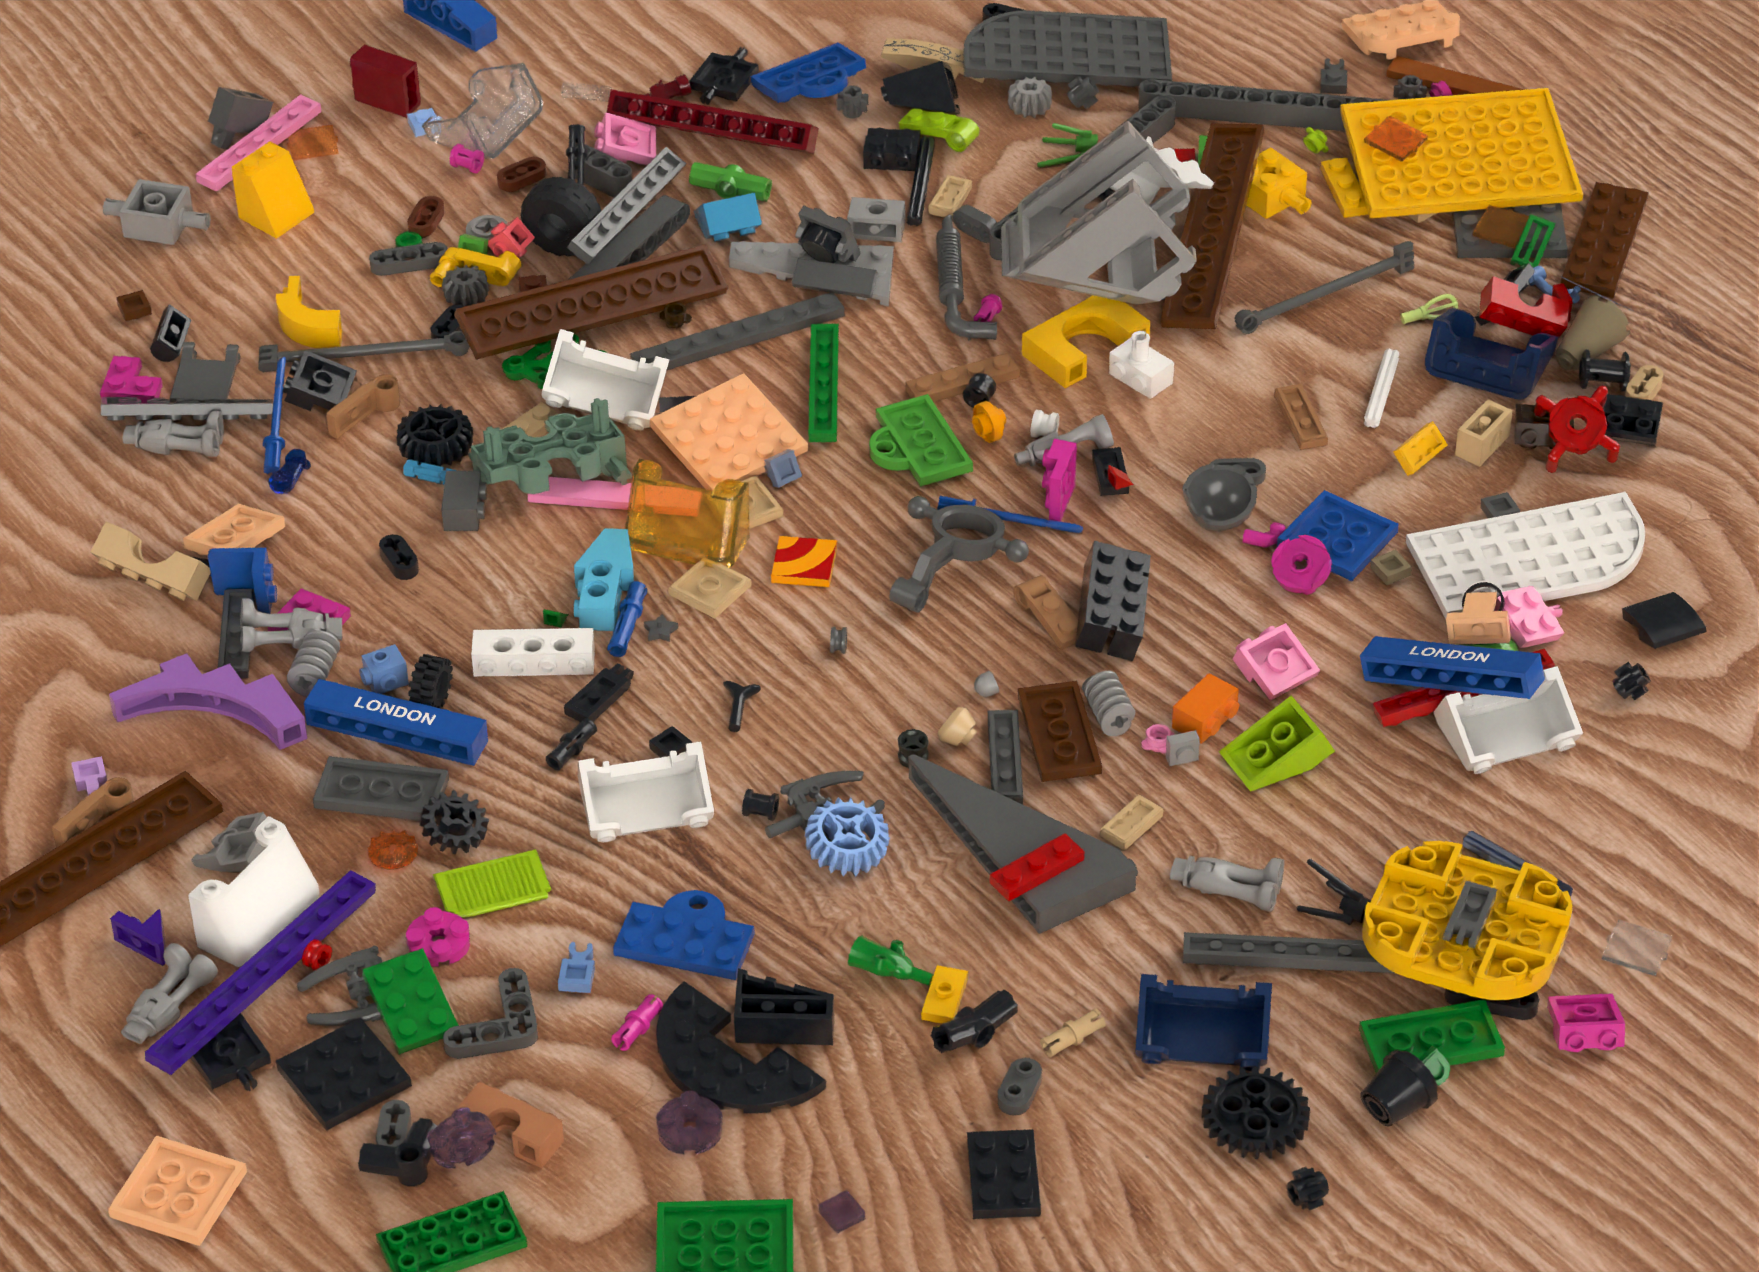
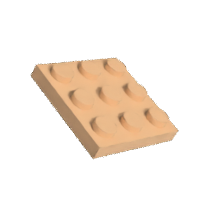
M156 1136L108 1208L109 1216L125 1223L200 1246L247 1173L246 1163Z

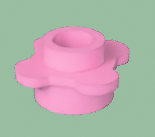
M1152 725L1146 730V739L1142 741L1141 746L1145 750L1166 754L1167 736L1175 735V733L1170 731L1165 725Z

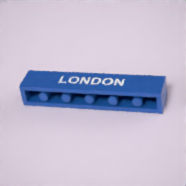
M1375 636L1360 654L1364 680L1370 682L1531 699L1545 680L1540 653Z
M318 679L304 701L307 725L472 766L476 764L488 743L487 722L485 719L336 682Z

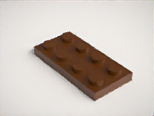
M1069 681L1018 688V700L1041 782L1102 774L1101 759L1078 682Z

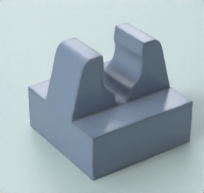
M787 449L764 460L766 464L764 467L767 476L772 481L773 487L779 488L802 477L794 450Z

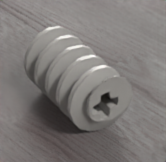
M318 630L311 631L304 636L287 674V682L295 692L308 697L318 679L326 680L340 650V642L335 636Z
M1102 671L1087 678L1082 685V690L1102 731L1108 736L1123 735L1131 726V721L1135 717V709L1131 705V701L1127 697V693L1123 689L1118 675L1113 671Z

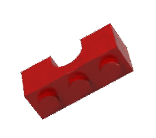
M1493 276L1481 291L1479 318L1532 336L1538 333H1546L1557 336L1559 339L1568 326L1569 302L1543 293L1534 306H1529L1520 299L1518 284Z

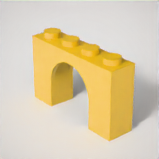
M1092 295L1090 298L1023 333L1022 356L1066 389L1087 377V355L1067 340L1081 334H1097L1108 338L1117 346H1120L1130 339L1134 332L1144 331L1150 336V320L1125 302Z

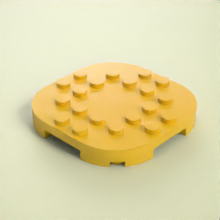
M1424 841L1423 846L1416 847L1413 850L1405 846L1392 854L1385 863L1384 874L1371 902H1367L1362 927V938L1365 947L1377 962L1401 976L1452 990L1456 993L1488 1000L1521 998L1536 992L1546 984L1567 937L1572 914L1571 897L1568 891L1562 892L1557 886L1558 879L1542 868L1527 862L1523 863L1519 871L1462 855L1463 844L1448 841ZM1466 881L1497 889L1496 899L1475 949L1468 947L1469 938H1465L1463 945L1457 944L1456 934H1453L1450 942L1443 940L1446 927Z

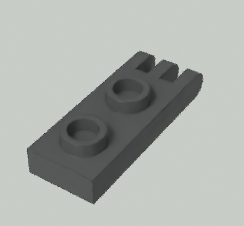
M1466 881L1446 927L1443 940L1450 942L1453 934H1456L1457 944L1463 945L1465 938H1469L1468 947L1475 949L1496 899L1497 889Z

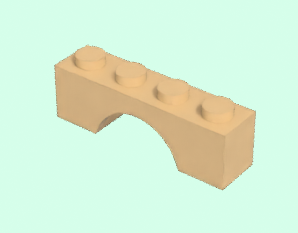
M107 521L105 522L90 553L99 558V565L114 571L115 567L122 569L121 574L135 581L139 577L146 579L145 584L156 590L161 591L162 587L169 589L168 594L182 601L186 597L195 601L198 600L211 573L207 565L178 551H175L162 562L154 564L145 563L141 553L142 540L126 529Z

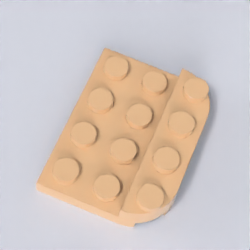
M1424 0L1421 3L1412 5L1403 4L1398 8L1380 9L1374 13L1353 15L1350 18L1342 19V29L1366 55H1370L1371 52L1386 53V59L1396 58V49L1436 40L1444 48L1451 46L1452 39L1460 35V16L1458 13H1449L1438 0Z

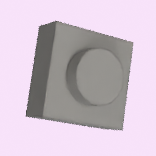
M1196 730L1167 736L1166 760L1169 766L1199 760L1200 738Z

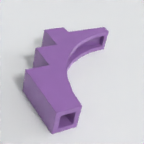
M187 653L159 664L161 673L109 694L112 713L117 722L160 711L196 710L230 716L247 723L266 735L279 750L307 739L304 716L273 674L245 685L230 663L201 674Z

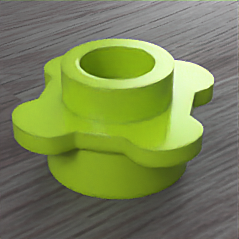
M1307 127L1306 132L1308 134L1303 138L1305 146L1315 154H1318L1321 150L1327 153L1329 149L1326 146V135L1319 129L1314 131L1311 127Z

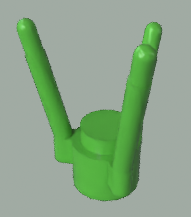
M1053 123L1052 127L1080 136H1076V139L1044 137L1042 141L1046 143L1075 145V152H1080V154L1039 162L1037 166L1040 168L1076 160L1098 143V134H1092L1090 130H1080Z

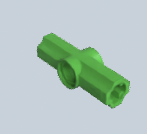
M694 162L689 175V184L715 190L724 199L732 198L736 195L741 196L755 193L756 200L767 202L772 189V180L769 178L747 174L740 166L734 164L727 165L724 169Z

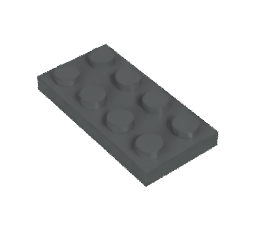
M329 756L313 798V805L316 809L420 821L423 806L428 805L430 797L438 799L440 792L443 791L445 793L449 781V772L443 769Z

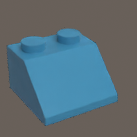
M755 193L703 203L694 210L695 218L705 239L713 237L714 242L729 239V234L739 232L740 236L756 233L755 228L762 225Z

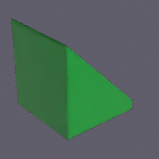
M543 609L544 624L562 628L569 614Z

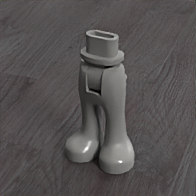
M1189 856L1188 860L1175 858L1170 872V879L1183 881V886L1200 890L1203 894L1214 893L1230 896L1253 903L1261 910L1272 912L1282 885L1284 859L1272 858L1265 869H1251L1217 858L1199 857L1196 862L1194 856Z

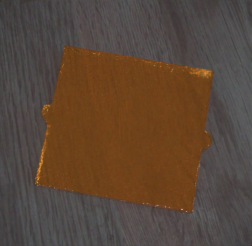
M1388 116L1381 124L1374 126V130L1364 138V142L1403 162L1410 154L1418 151V147L1428 139V135L1392 116Z
M333 124L298 129L288 137L289 143H287V148L291 150L292 160L338 154V136H335Z
M1489 205L1475 227L1472 236L1491 241L1492 244L1499 243L1515 248L1529 216L1513 212L1512 209L1506 210Z

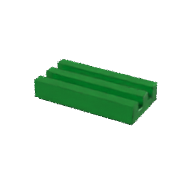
M1530 214L1510 264L1514 266L1517 264L1521 267L1529 263L1532 268L1539 266L1556 223ZM1532 223H1538L1524 258H1519ZM1543 226L1548 227L1536 258L1532 263L1529 259Z

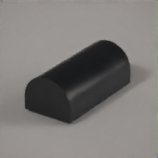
M170 304L163 310L150 348L152 355L163 362L173 361L180 355L191 322L190 318Z

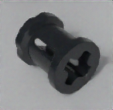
M747 789L742 804L743 816L754 814L765 816L768 820L774 821L779 807V794L773 793L770 796L754 793L753 789Z

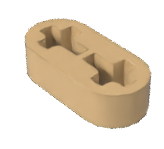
M1653 365L1642 366L1628 383L1625 397L1653 400L1661 389L1663 371Z

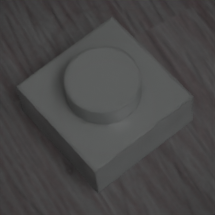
M1508 492L1481 499L1480 508L1487 518L1520 512V509Z

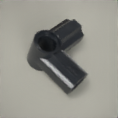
M420 1118L419 1121L412 1124L404 1143L397 1147L363 1143L358 1161L359 1171L396 1176L399 1182L405 1186L422 1184L427 1179V1165L441 1136L440 1126L434 1124L431 1119Z

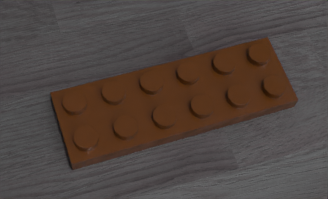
M1595 183L1563 272V278H1561V283H1564L1567 289H1574L1575 286L1581 285L1585 288L1580 287V292L1595 294L1591 292L1594 291L1605 297H1615L1648 201L1649 192L1635 188L1615 186L1609 183Z

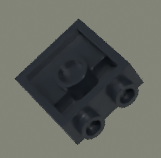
M868 128L863 150V168L915 171L921 130Z
M304 350L301 360L295 358L289 372L294 378L287 377L283 387V393L287 394L284 401L308 411L312 410L314 404L331 410V408L347 398L357 370Z

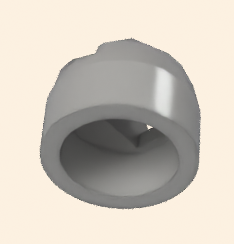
M990 671L976 678L974 688L979 695L989 697L999 693L997 682Z

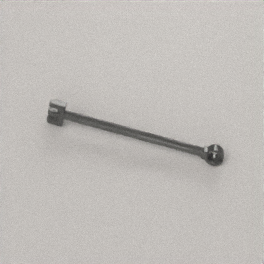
M1406 241L1393 246L1394 256L1263 310H1240L1234 318L1236 319V327L1243 333L1250 334L1262 324V321L1389 269L1395 268L1400 274L1414 269L1413 242Z
M455 331L445 335L444 338L307 349L306 351L327 359L439 349L451 351L455 356H462L468 352L470 346L463 332ZM278 344L261 346L259 348L258 368L262 372L276 371L279 359L285 357L286 362H294L295 358L301 360L304 350L279 352Z

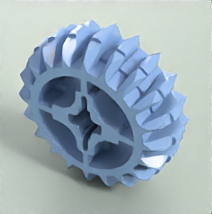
M838 797L835 804L827 800L823 807L817 806L814 815H810L804 835L806 837V850H810L811 860L819 859L818 864L820 868L826 865L829 866L830 874L835 870H840L842 876H844L847 871H851L856 877L860 869L868 873L871 866H878L880 860L886 855L887 846L889 845L888 824L883 823V814H875L874 806L866 808L864 800L859 804L853 803L852 797L847 802H843ZM863 831L868 835L870 841L865 838L866 835L862 833ZM823 832L829 835V839L832 840L831 842L828 841Z

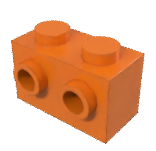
M1208 673L1173 706L1172 728L1180 733L1196 730L1200 738V744H1202L1210 736H1214L1223 723L1228 719H1232L1239 710V689Z

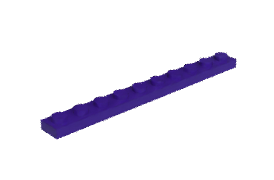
M350 870L145 1051V1061L172 1075L301 960L304 949L312 940L322 941L376 893V883Z

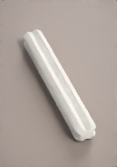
M1389 348L1384 352L1364 416V425L1366 427L1376 428L1379 426L1399 361L1400 353L1397 350Z

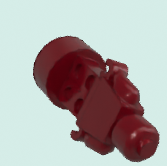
M683 74L666 84H663L662 80L658 81L657 84L649 88L650 94L644 95L670 99L675 96H687L692 94L686 75Z

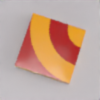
M779 536L771 573V583L830 587L837 552V540Z

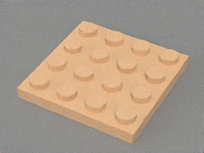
M744 373L650 418V427L708 493L765 473L764 466L766 464L764 460L787 449L794 450L796 457L808 451V443Z

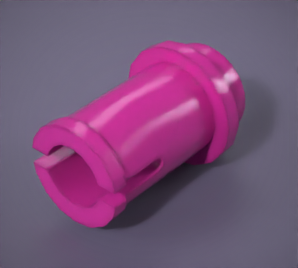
M995 294L985 296L981 301L982 306L974 316V321H978L981 317L980 322H991L994 316L1002 310V300Z

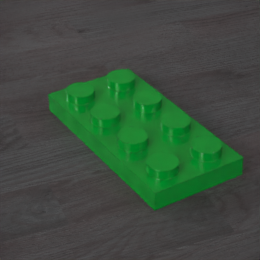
M1485 999L1364 1020L1359 1023V1032L1376 1073L1382 1067L1384 1057L1392 1050L1407 1051L1420 1058L1433 1045L1447 1059L1450 1066L1502 1057L1505 1053V1046Z

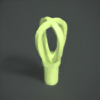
M1451 294L1440 295L1431 299L1424 306L1419 307V309L1401 313V321L1403 324H1407L1420 319L1434 320L1440 315L1428 313L1452 306L1458 309V301ZM1447 298L1452 301V303L1427 310L1431 305Z

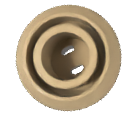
M958 707L938 731L940 741L954 746L963 743L966 746L977 733L973 729L976 722L966 707Z

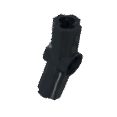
M1002 990L996 991L974 1009L970 1006L964 1007L957 1013L954 1020L933 1027L930 1036L933 1039L934 1048L944 1053L970 1043L976 1048L984 1047L992 1039L995 1029L1018 1013V1005L1009 992Z

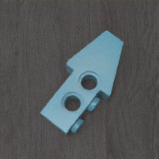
M604 528L574 565L575 587L578 597H580V600L574 601V617L579 618L580 628L614 631L622 591H628L630 583L634 582L628 529Z

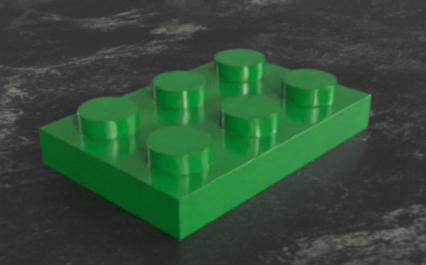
M423 948L362 969V976L398 1055L441 1040L449 1028L459 1026Z

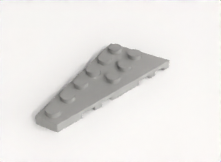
M741 241L731 242L729 267L759 275L768 272L776 274V279L786 281L788 278L793 279L798 258L817 260L809 256L798 243ZM858 245L861 254L856 262L850 259L842 262L837 259L834 264L876 270L878 275L872 298L880 300V305L889 307L894 246ZM856 296V299L867 300V298Z

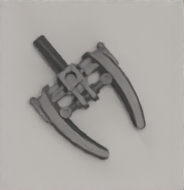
M829 772L781 786L780 793L788 796L787 803L790 806H795L796 814L765 827L767 837L773 838L799 826L805 831L810 815H814L817 806L823 807L827 800L831 803L833 802L830 797L825 798L821 796L820 789L846 782L862 781L864 772ZM809 795L811 798L816 799V802H808L805 796ZM877 800L870 807L874 806L875 814H880L885 807V802ZM823 832L828 841L831 842L832 840L829 839V835Z
M377 946L353 952L350 956L330 962L311 972L297 983L298 991L303 992L323 980L347 972V975L351 977L346 984L350 998L358 1001V1008L333 1013H309L307 1015V1022L309 1024L332 1026L346 1025L360 1017L364 1022L382 1019L376 1004H368V1001L365 1000L366 996L371 995L364 978L358 976V969L382 963V958L377 956L379 954Z

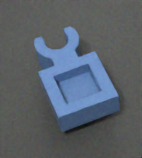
M575 942L570 943L569 959L562 958L558 979L559 991L591 993L595 972L592 943H588L587 949L584 952H577Z

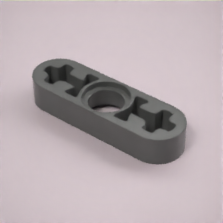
M432 242L377 250L369 256L370 270L375 275L385 276L437 268L439 259L448 248L443 243ZM408 257L415 258L413 260H403L404 258Z

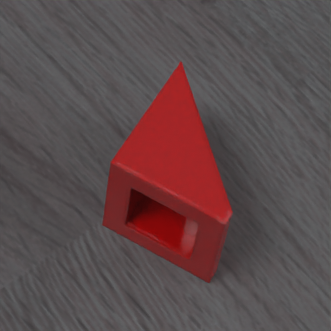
M1108 465V480L1115 490L1134 485L1126 473Z

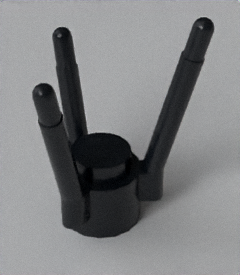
M1308 859L1307 864L1328 879L1326 885L1343 896L1339 905V909L1343 911V914L1301 905L1297 906V911L1339 920L1348 925H1351L1353 920L1362 923L1367 902H1371V900L1353 890L1312 859Z

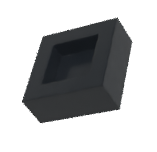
M671 726L649 740V747L660 758L668 757L670 751L675 750L678 756L680 753L686 752V744L692 743V741L675 727Z

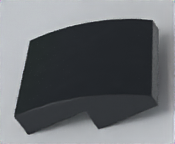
M1675 592L1622 608L1623 619L1637 627L1639 639L1654 649L1707 632L1705 624L1696 611Z

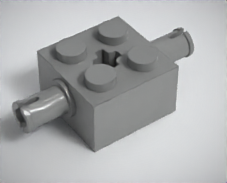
M139 179L126 201L106 198L103 204L104 215L120 217L123 237L175 245L185 227L208 230L211 222L209 213L193 211L190 188L188 186Z

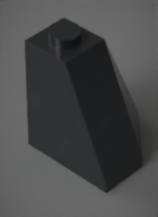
M943 61L882 79L884 86L881 87L883 99L885 102L889 101V104L894 107L922 109L924 111L943 112L944 114L951 115L960 114L959 105L954 103V99L958 98V90L951 66Z

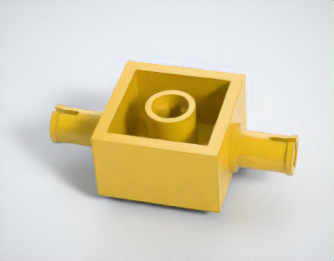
M1273 148L1266 149L1259 153L1246 206L1265 219L1290 206L1299 214L1306 213L1311 207V200L1306 198L1307 172Z

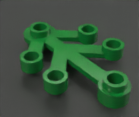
M573 334V341L579 344V337ZM551 340L535 344L533 348L522 356L513 355L505 359L502 363V370L506 377L514 381L526 378L537 384L539 389H543L553 352L542 360L535 359L541 354L551 351ZM534 370H543V372L537 373Z

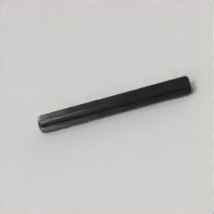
M924 136L920 140L907 213V223L910 226H919L922 222L935 147L933 137L927 138Z

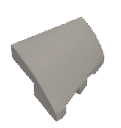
M264 812L239 816L234 819L225 831L211 840L214 848L210 852L203 855L196 854L192 858L193 864L199 868L221 872H242L265 849V847L257 842L255 837L257 827L267 818Z

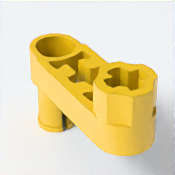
M450 247L439 259L437 268L430 274V277H432L430 281L435 286L442 287L443 278L446 277L447 271H454L455 266L463 268L467 265L468 268L477 266L478 270L485 271L489 284L504 287L510 283L521 268L522 263L511 251H505L497 258L463 248Z

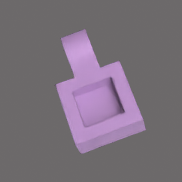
M102 756L71 763L77 792L87 790V794L90 795L94 790H97L107 782Z

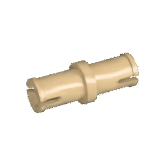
M1095 1008L1075 1021H1066L1063 1023V1028L1047 1037L1041 1038L1040 1044L1043 1049L1055 1043L1045 1051L1047 1056L1053 1057L1072 1044L1077 1046L1083 1042V1038L1100 1028H1104L1106 1026L1104 1017L1091 1022L1097 1019L1101 1012Z

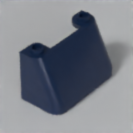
M1451 308L1434 319L1425 357L1426 370L1435 377L1513 399H1524L1533 392L1555 352L1558 341L1557 336L1538 333L1529 339L1526 350L1474 336L1476 322L1474 317L1466 311Z
M1141 974L1135 1054L1142 1058L1143 1063L1160 1064L1161 1060L1236 1065L1243 1067L1245 1071H1252L1253 1066H1256L1259 1071L1260 1066H1265L1268 1059L1272 983L1256 982L1255 989H1249V991H1245V985H1239V989L1174 985V980H1167V986H1165L1164 983L1157 982V975Z

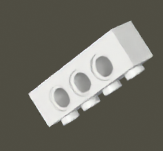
M593 628L473 630L471 653L474 677L594 675L595 645Z

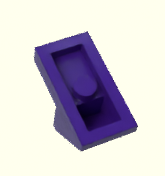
M160 909L144 923L136 917H130L120 911L110 918L115 941L161 966L166 964L163 957L164 950L166 949L165 933Z

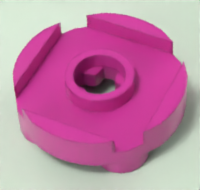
M1299 535V538L1283 541L1275 549L1271 559L1273 574L1278 584L1287 591L1303 593L1305 595L1314 593L1326 581L1332 565V560L1325 545L1319 539L1309 535ZM1304 559H1307V567L1298 570L1295 562H1302Z
M437 907L425 910L424 915L416 918L407 929L406 943L409 953L423 948L431 967L439 966V962L448 960L449 964L459 961L470 948L468 922L457 914L442 911ZM436 936H443L445 938L432 941Z

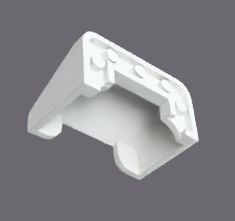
M560 329L541 394L542 398L546 400V404L556 408L564 406L592 414L591 403L594 402V399H606L611 420L628 424V427L638 431L650 427V418L654 417L669 359L656 356L653 363H645L646 358L643 357L640 358V362L585 347L586 341L581 340L579 345L572 339L573 332Z
M1558 666L1543 670L1545 680L1531 699L1488 694L1475 697L1467 694L1461 697L1460 692L1444 697L1435 709L1434 716L1438 726L1467 771H1474V774H1480L1490 770L1496 764L1558 748V751H1565L1576 745L1575 741L1580 738L1583 731Z
M701 742L686 744V752H682L678 756L675 750L670 751L668 757L609 765V761H604L602 767L595 765L594 758L578 761V781L590 836L597 839L598 842H610L615 840L616 836L690 825L691 828H699L708 825V821L714 816Z
M269 816L255 831L257 842L265 847V849L229 885L219 880H207L199 884L188 895L197 947L237 967L244 965L312 905L320 895L318 883L286 826Z

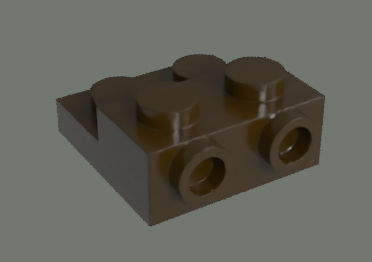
M1516 404L1514 443L1529 449L1536 448L1537 446H1548L1549 449H1553L1556 443L1549 435V418L1551 413L1546 411L1544 416L1538 417L1534 413L1535 405ZM1572 419V420L1570 421V425H1571V427H1572L1573 429H1574V419Z

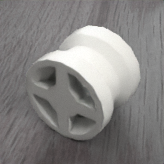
M1035 410L1031 423V437H1045L1056 431L1058 432L1059 413L1052 412L1049 415L1044 414L1042 410Z

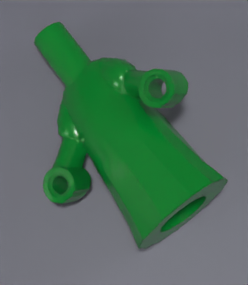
M861 935L853 943L848 957V966L866 970L877 976L895 977L901 980L911 979L930 986L934 975L914 967L911 959L905 955L904 943L900 940H893L890 948H887Z

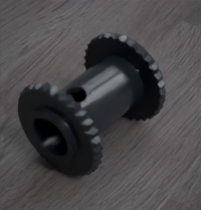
M1588 349L1584 350L1579 365L1581 388L1586 389L1588 381L1619 383L1620 391L1624 392L1630 379L1631 365L1629 354L1623 352L1621 360L1590 358V351Z

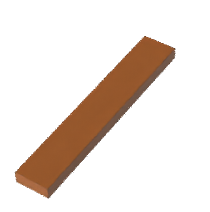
M1397 55L1386 72V77L1395 80L1402 79L1407 75L1417 76L1422 80V86H1426L1431 89L1432 83L1444 81L1449 86L1452 95L1525 90Z

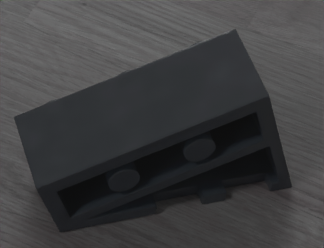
M738 968L734 1010L735 1043L833 1045L835 1022L833 994L797 984L794 987L776 983L775 978L768 976L765 979L748 975L747 970Z

